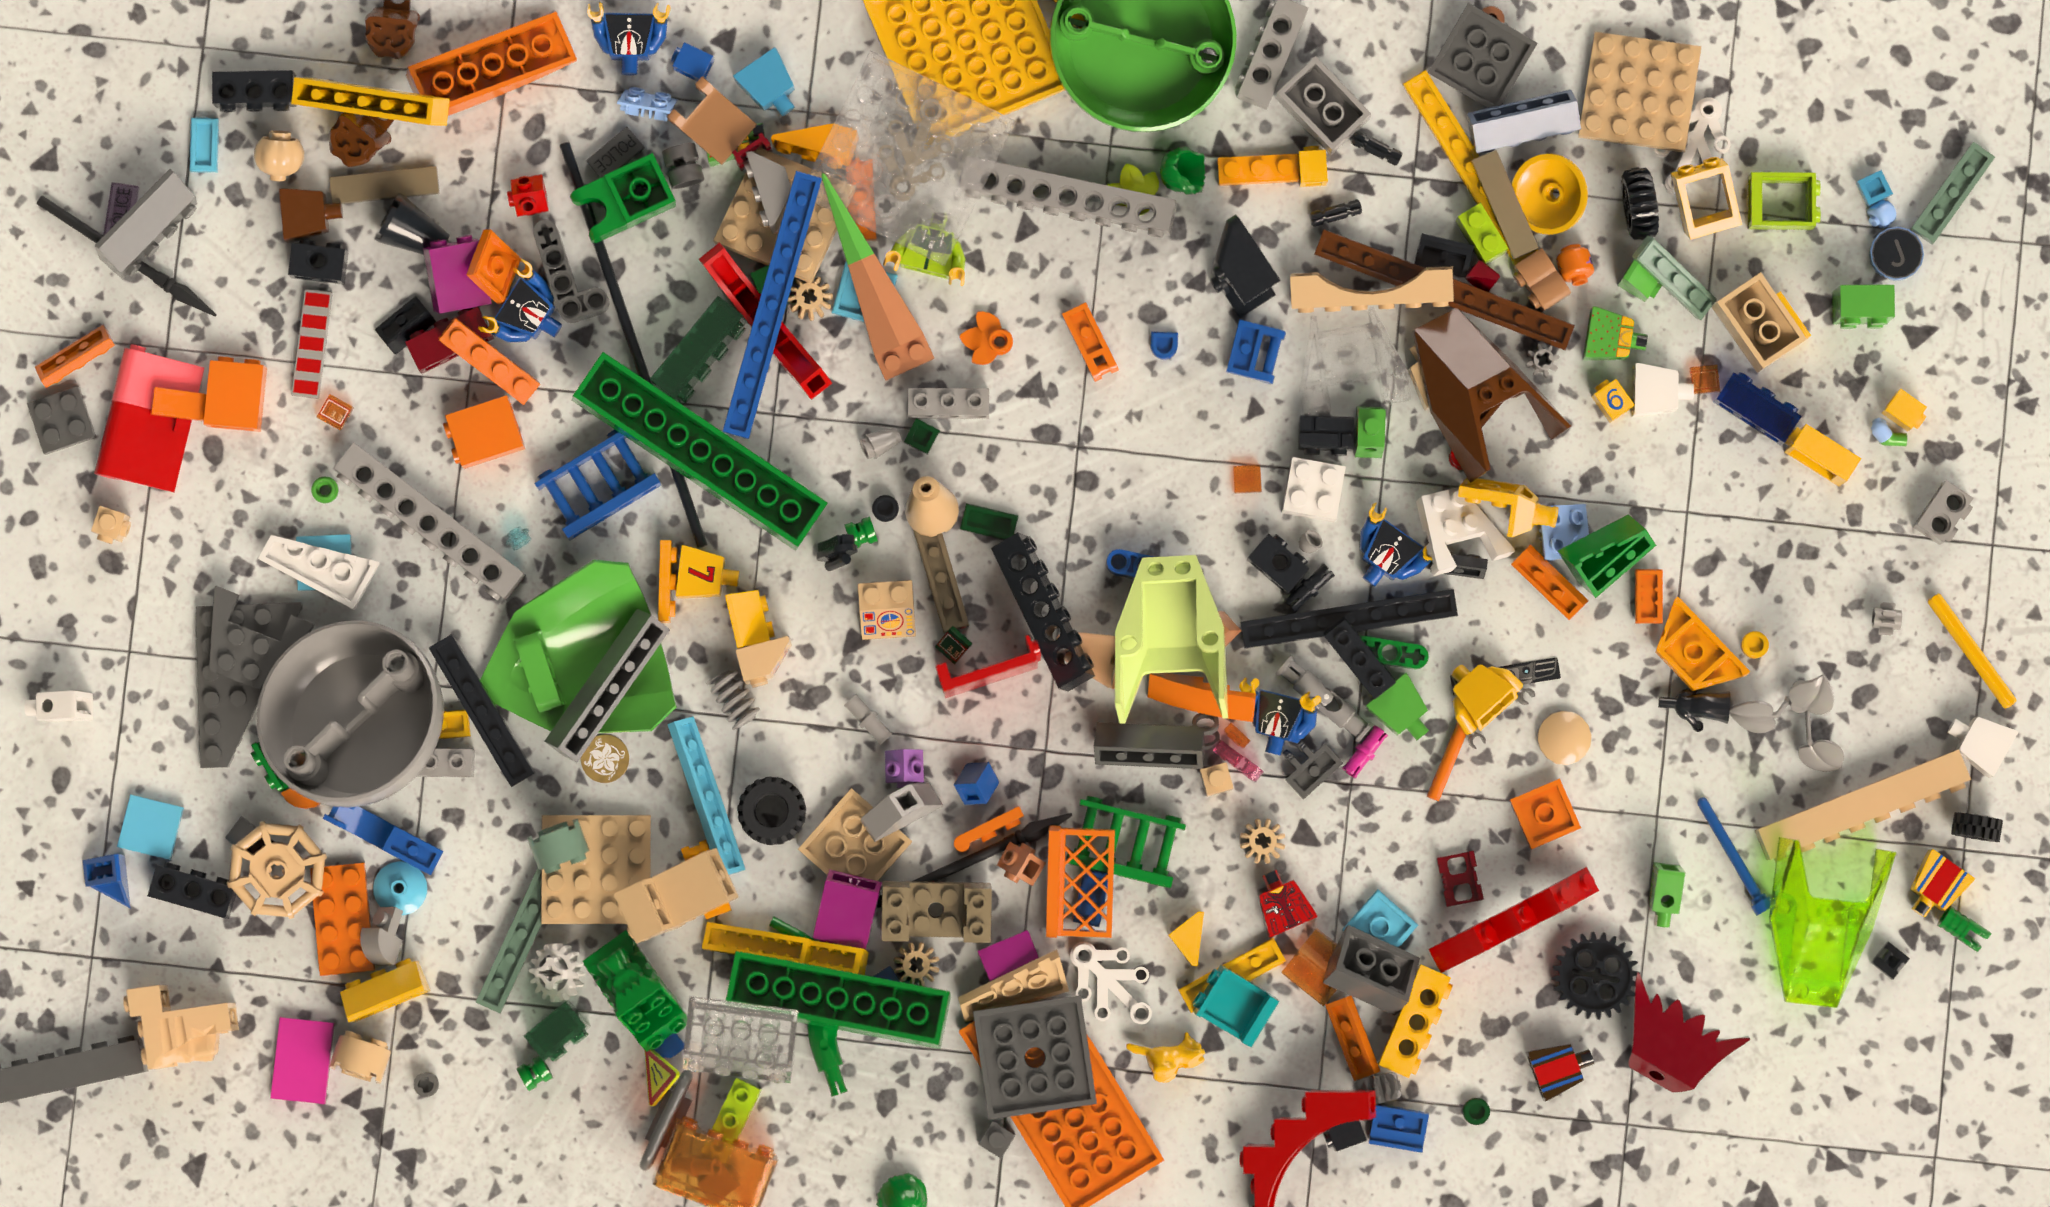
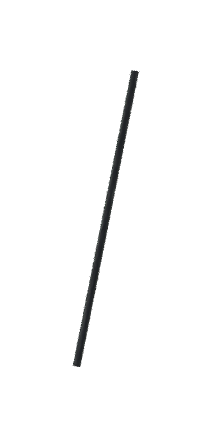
M565 142L559 146L574 190L584 186L570 142ZM587 203L580 207L590 232V229L597 225L591 203ZM604 241L593 243L637 373L652 384ZM670 467L697 548L707 546L708 544L685 477Z

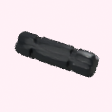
M1360 131L1354 134L1351 141L1352 145L1358 148L1363 147L1365 148L1364 151L1382 160L1385 158L1388 163L1394 166L1399 163L1402 157L1401 151L1395 148L1392 150L1389 148V145L1373 137L1367 138V135Z
M1356 199L1349 201L1346 205L1342 203L1324 208V211H1313L1310 213L1311 224L1316 227L1323 225L1326 221L1330 223L1348 218V215H1359L1362 213V206L1360 201Z

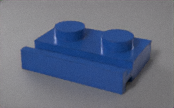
M1376 1104V1118L1372 1119L1368 1142L1373 1145L1423 1153L1429 1113Z

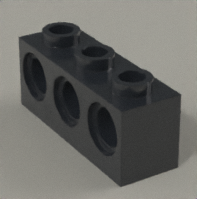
M293 70L212 72V104L216 108H220V112H235L236 108H246V111L260 112L263 111V107H273L274 111H289V107H296L295 104H291L296 74ZM281 85L287 86L288 91L285 96H275L277 87ZM231 86L234 88V93L230 98H222L221 92L225 87ZM253 86L261 88V92L256 98L248 97V91Z
M1345 616L1323 633L1326 640L1374 699L1378 698L1396 683L1395 678Z
M165 862L164 866L156 865L148 897L221 918H230L237 894L232 888H228V879L218 876L216 881L205 879L207 873L191 869L190 874L181 872V866ZM170 874L174 879V885L166 890L162 887L161 881L165 875ZM192 882H197L200 886V892L195 897H191L187 892V888ZM222 889L226 893V900L218 905L214 902L213 895L217 890Z

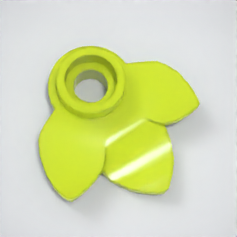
M1128 163L1122 168L1119 179L1120 183L1107 184L1108 186L1155 195L1159 189V180L1155 172H1150L1143 176L1137 167ZM1123 203L1117 204V206H1122V207H1126V208H1127V206H1126L1125 204H1123ZM1150 209L1142 210L1139 216L1146 214Z

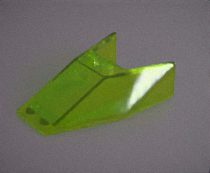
M1779 837L1769 921L1784 1002L1838 1007L1872 933L1897 852L1882 849L1875 850L1871 890L1866 901L1852 902L1813 897L1809 892L1800 841Z

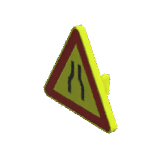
M654 1049L648 1052L644 1050L649 1105L656 1106L679 1078L680 1073Z

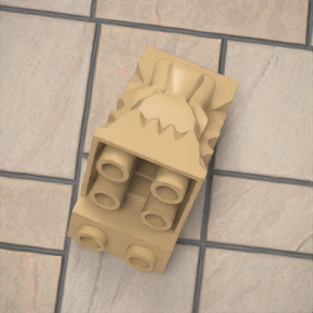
M717 848L705 851L654 877L639 881L614 894L616 907L623 914L628 924L627 931L636 944L678 929L685 925L686 922L692 921L696 917L702 916L739 898Z
M168 985L128 989L127 996L123 997L125 1012H129L130 1017H141V1021H138V1033L140 1038L144 1037L145 1048L141 1049L142 1062L144 1065L147 1064L148 1070L178 1066L177 1062L213 1061L214 1056L219 1051L220 1034L239 1030L236 1003H222L171 1011Z

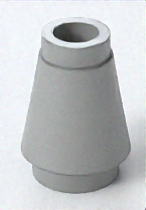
M896 427L865 434L864 438L859 440L862 451L867 459H877L902 441Z

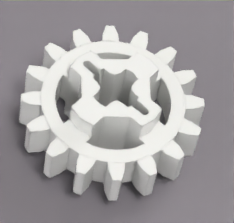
M563 943L544 945V949L536 951L539 958L531 959L535 968L529 969V972L534 974L535 978L530 982L537 983L538 986L535 992H543L542 999H551V1002L568 1001L570 996L578 994L576 987L583 986L579 978L585 976V973L580 971V967L584 965V962H577L576 959L579 953H571L572 946H563Z

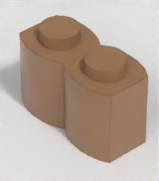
M1542 248L1516 264L1513 268L1515 273L1512 275L1520 287L1525 286L1530 293L1527 296L1528 300L1535 310L1540 308L1542 312H1545L1571 294L1566 282Z

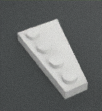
M273 535L270 536L258 558L355 610L380 564L378 561Z

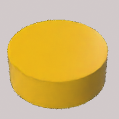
M1758 631L1749 632L1741 641L1742 652L1752 659L1762 657L1769 648L1767 637Z

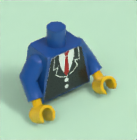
M599 2L600 10L598 12H592L590 4H588L587 13L591 18L594 38L602 51L610 54L612 60L622 61V75H637L638 61H648L650 55L657 53L666 39L668 23L666 18L671 11L670 5H667L665 13H661L658 10L659 3H657L653 9V14L604 13L603 18V4Z
M521 259L525 264V269L520 272L513 267V271L521 277L496 317H482L488 320V328L480 326L478 328L481 332L492 333V335L506 342H527L530 338L536 340L541 331L555 338L563 324L551 317L555 310L552 304L554 300L553 294L547 282L535 270H532L530 263Z
M1377 503L1372 504L1369 516L1360 531V551L1364 554L1362 560L1370 565L1362 578L1374 587H1376L1383 575L1392 581L1395 578L1404 580L1417 575L1432 560V556L1427 553L1426 546L1423 547L1384 519L1387 512L1386 507L1383 513L1375 512L1374 508Z
M1245 677L1239 684L1241 692L1256 693L1252 724L1255 727L1256 733L1269 736L1265 752L1281 756L1285 740L1298 743L1300 739L1305 738L1316 727V705L1321 702L1320 696L1317 695L1311 700L1309 691L1300 699L1259 689L1258 693L1256 689L1259 686V680L1254 678L1250 686Z

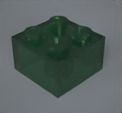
M566 1001L526 1033L524 1037L543 1061L551 1060L556 1062L568 1052L565 1048L570 1043L577 1045L589 1035L586 1030L591 1026L570 1001Z

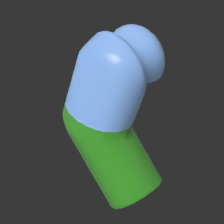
M1883 418L1873 420L1871 431L1880 444L1884 446H1907V433H1893Z

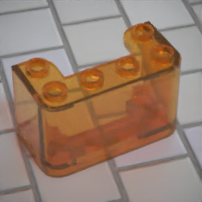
M682 1116V1119L675 1117L652 1176V1184L660 1189L708 1207H761L778 1163V1157L775 1155L774 1149L759 1144L758 1148L752 1147L750 1149L748 1148L750 1144L743 1140L734 1138L732 1142L724 1139V1134L716 1130L708 1129V1132L702 1131L698 1127V1121L693 1118Z

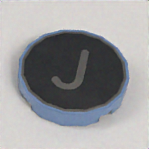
M1893 227L1887 228L1876 236L1870 247L1869 257L1876 273L1888 280L1899 281L1905 280L1917 272L1922 265L1924 251L1923 245L1916 234L1906 228Z

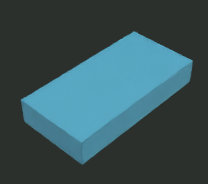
M191 118L190 172L218 173L219 119Z

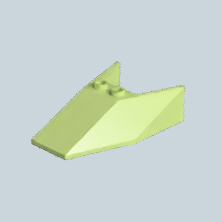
M1197 556L1142 558L1115 630V706L1120 724L1126 723L1143 676L1151 673L1203 672L1207 677L1222 718H1228L1224 625Z

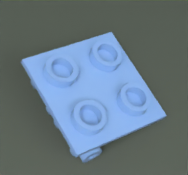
M631 87L629 90L625 89L617 101V104L621 105L620 111H625L627 115L639 116L641 108V117H644L647 109L649 110V119H652L653 111H655L654 119L665 122L668 121L667 116L677 103V99L671 98V95L668 93L656 92L653 95L645 93L644 89Z
M1586 504L1556 505V507H1559L1556 527L1540 525L1539 533H1541L1542 537L1539 539L1542 541L1543 553L1541 555L1544 557V560L1555 561L1556 559H1562L1557 552L1558 550L1589 535Z

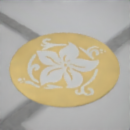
M598 735L581 756V765L586 775L592 780L600 783H610L619 779L626 772L629 765V753L625 744L617 737Z

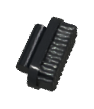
M842 534L818 543L816 558L817 561L825 562V569L827 571H833L851 562L850 556L858 552L854 536L852 534Z

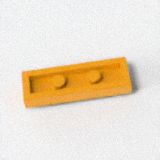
M1298 154L1221 157L1217 159L1219 186L1299 182Z
M660 540L658 620L661 623H671V617H676V601H671L672 590L677 588V574H672V563H677L678 549L673 547L671 540Z

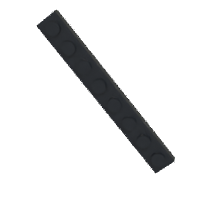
M1454 589L1242 621L1240 625L1244 649L1324 637L1323 633L1344 616L1354 629L1360 632L1457 617L1458 612Z

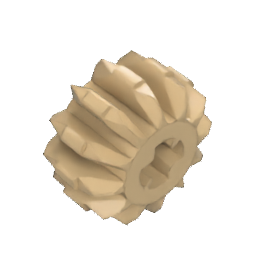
M819 276L812 284L808 282L803 284L801 279L797 278L796 283L799 288L791 287L790 292L795 295L789 296L787 302L795 303L790 308L792 313L801 309L798 315L799 319H803L807 312L809 320L814 321V312H817L819 317L822 318L824 313L820 308L823 307L827 310L831 308V305L824 301L833 299L832 293H824L830 286L826 283L819 287L822 280ZM814 292L816 301L814 303L810 301L811 304H807L804 295Z
M1259 818L1255 819L1257 829H1254L1248 823L1245 827L1251 834H1240L1242 839L1248 840V843L1240 844V848L1250 847L1251 850L1245 854V857L1249 858L1253 853H1256L1254 859L1256 864L1260 862L1261 855H1264L1265 863L1269 864L1270 857L1268 853H1271L1274 858L1278 859L1280 855L1274 848H1285L1284 844L1277 843V840L1285 838V834L1275 835L1274 832L1280 828V825L1276 824L1272 829H1269L1270 819H1266L1264 827H1261ZM1258 834H1263L1264 838L1269 837L1270 843L1266 844L1267 848L1262 849L1261 845H1256L1255 839H1259Z
M911 942L908 944L911 953L908 954L903 948L899 949V952L905 958L903 960L895 957L894 962L902 963L903 967L896 968L894 971L895 973L905 971L906 974L900 978L901 982H905L908 977H911L909 984L915 985V979H919V985L925 987L924 976L930 982L934 981L933 976L928 974L929 970L939 972V968L932 967L930 964L938 962L939 957L929 959L928 956L934 951L932 947L924 954L922 953L924 943L920 942L918 951H915L914 944ZM918 957L923 959L921 965L924 969L919 973L916 970L914 973L910 970L912 967L910 961L913 958L918 960Z

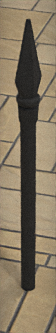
M43 195L38 199L37 205L93 242L97 243L104 236ZM143 261L139 263L141 266L138 271L153 280L165 292L170 293L177 301L212 316H217L188 286L177 283L174 278L158 272Z
M1072 813L1030 822L1022 830H1017L1015 834H1011L995 844L913 881L937 882L1005 851L1009 842L1019 846V844H1026L1029 841H1038L1049 833L1050 825L1059 826L1072 817ZM882 895L878 899V908L882 907Z

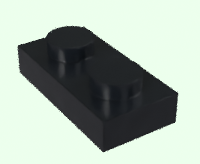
M1450 552L1457 567L1451 572L1443 574L1484 579L1488 559H1482L1474 554L1460 556Z

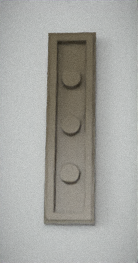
M1497 150L1473 159L1471 163L1513 260L1538 250L1539 247Z
M436 166L330 177L332 203L341 202L342 204L396 199L398 193L406 197L440 194Z
M914 531L943 633L945 634L952 626L957 630L969 627L943 534L940 533L937 536L929 537Z

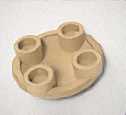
M1560 711L1553 713L1543 721L1538 729L1540 750L1547 759L1555 764L1568 765L1578 762L1586 755L1591 746L1592 735L1589 725L1581 716L1573 712Z

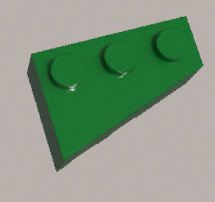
M1628 514L1563 547L1557 552L1577 582L1597 598L1657 545L1648 531Z

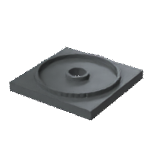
M1081 996L973 1011L989 1120L1097 1104ZM1033 1047L1040 1048L1045 1054L1044 1063L1037 1068L1030 1067L1025 1061L1026 1052Z

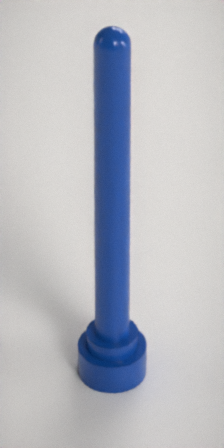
M1704 797L1699 798L1697 804L1752 897L1751 902L1753 906L1751 908L1757 916L1775 906L1770 896L1767 897L1765 893H1761L1708 800Z

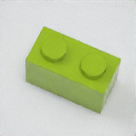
M1481 203L1456 218L1455 222L1470 245H1474L1473 251L1478 260L1488 264L1505 254L1509 249Z

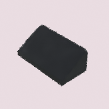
M415 296L374 330L394 354H397L407 346L405 342L410 340L409 336L419 330H424L425 332L436 320Z

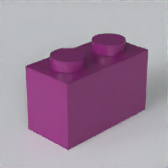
M1028 930L978 951L990 981L1039 958Z

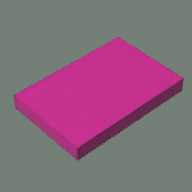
M280 1017L270 1099L326 1104L335 1023Z

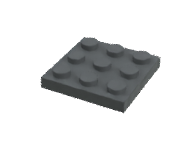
M1468 3L1429 69L1428 74L1487 108L1500 106L1505 101L1538 43Z

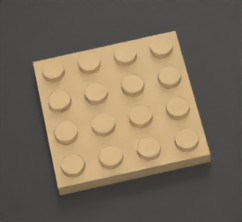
M1595 32L1579 138L1685 152L1701 46Z
M758 149L755 152L784 166L791 186L796 171L822 178L821 172L770 151L767 152L765 149ZM746 171L713 242L716 245L720 242L724 248L764 265H769L778 232L772 234L770 226L764 227L760 211H763L764 207L762 201L756 203L752 187L757 185L754 177L748 178ZM826 175L847 209L856 191L855 186ZM823 180L820 184L795 273L796 278L811 284L837 231Z
M542 815V830L566 821L568 826L574 825L573 820L578 819L589 851L585 853L587 859L581 862L571 864L569 860L561 863L559 870L545 874L544 869H542L541 924H627L623 914L616 907L614 894L639 881L650 878L651 815Z

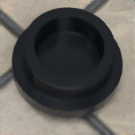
M882 495L873 502L872 512L877 520L890 522L897 517L899 505L892 496Z

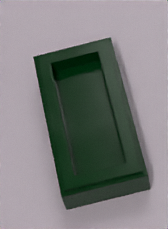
M966 503L960 530L1005 540L1014 535L1019 516Z

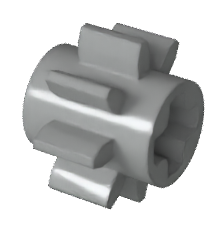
M1538 344L1536 353L1533 351L1528 352V356L1532 358V361H1529L1526 367H1533L1535 370L1533 376L1540 372L1547 378L1549 369L1553 371L1558 369L1553 363L1560 356H1553L1551 353L1553 346L1548 347L1546 350L1542 349L1541 344ZM1545 355L1547 357L1546 362L1549 365L1544 364L1541 367L1538 365L1539 359L1536 357L1541 358Z
M1883 602L1880 604V608L1873 609L1872 628H1879V635L1891 636L1894 630H1900L1902 610H1896L1895 603Z

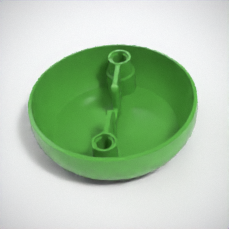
M1057 0L1050 26V51L1056 74L1063 88L1084 112L1101 123L1119 130L1155 132L1176 127L1192 119L1215 99L1223 88L1234 62L1237 32L1229 0ZM1079 14L1084 17L1085 21L1070 17ZM1072 25L1079 26V27H1083V28H1081V29H1076V28H1073ZM1205 48H1209L1213 50L1215 55L1200 51H1202ZM1202 59L1209 60V61H1213V62H1212V63H1206V62H1204Z

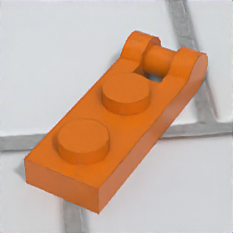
M1085 302L1063 313L1062 317L1094 382L1102 379V375L1108 372L1112 374L1118 371V366L1087 303ZM1103 355L1105 362L1096 366L1093 359Z
M1018 806L959 835L954 840L955 849L959 852H966L970 848V843L980 838L982 842H986L997 836L996 830L1005 826L1008 831L1022 824L1020 819L1024 815L1020 807Z

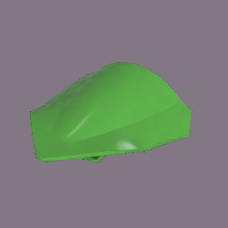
M594 559L514 612L480 679L494 704L542 728L552 731L634 612L639 609L651 614L629 563ZM662 644L658 646L598 733L652 731L677 708Z

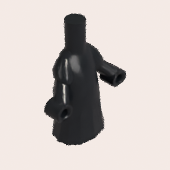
M1705 688L1695 691L1684 689L1678 693L1676 698L1659 697L1658 708L1675 709L1679 717L1687 720L1695 732H1701L1703 730V723L1697 721L1695 717L1728 724L1730 691L1722 693H1697ZM1697 724H1699V725L1701 726L1700 729H1697V728H1696V725H1697Z

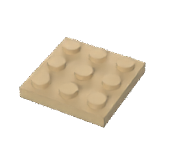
M851 788L798 850L827 875L829 870H834L879 881L909 847L912 841L900 830H897L874 842L860 821L874 807Z

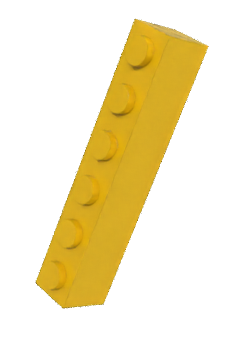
M294 77L291 104L425 125L447 126L450 99L316 78Z

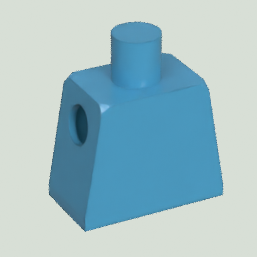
M775 47L733 75L735 82L762 110L765 111L774 105L780 115L784 116L795 108L787 97L795 88Z

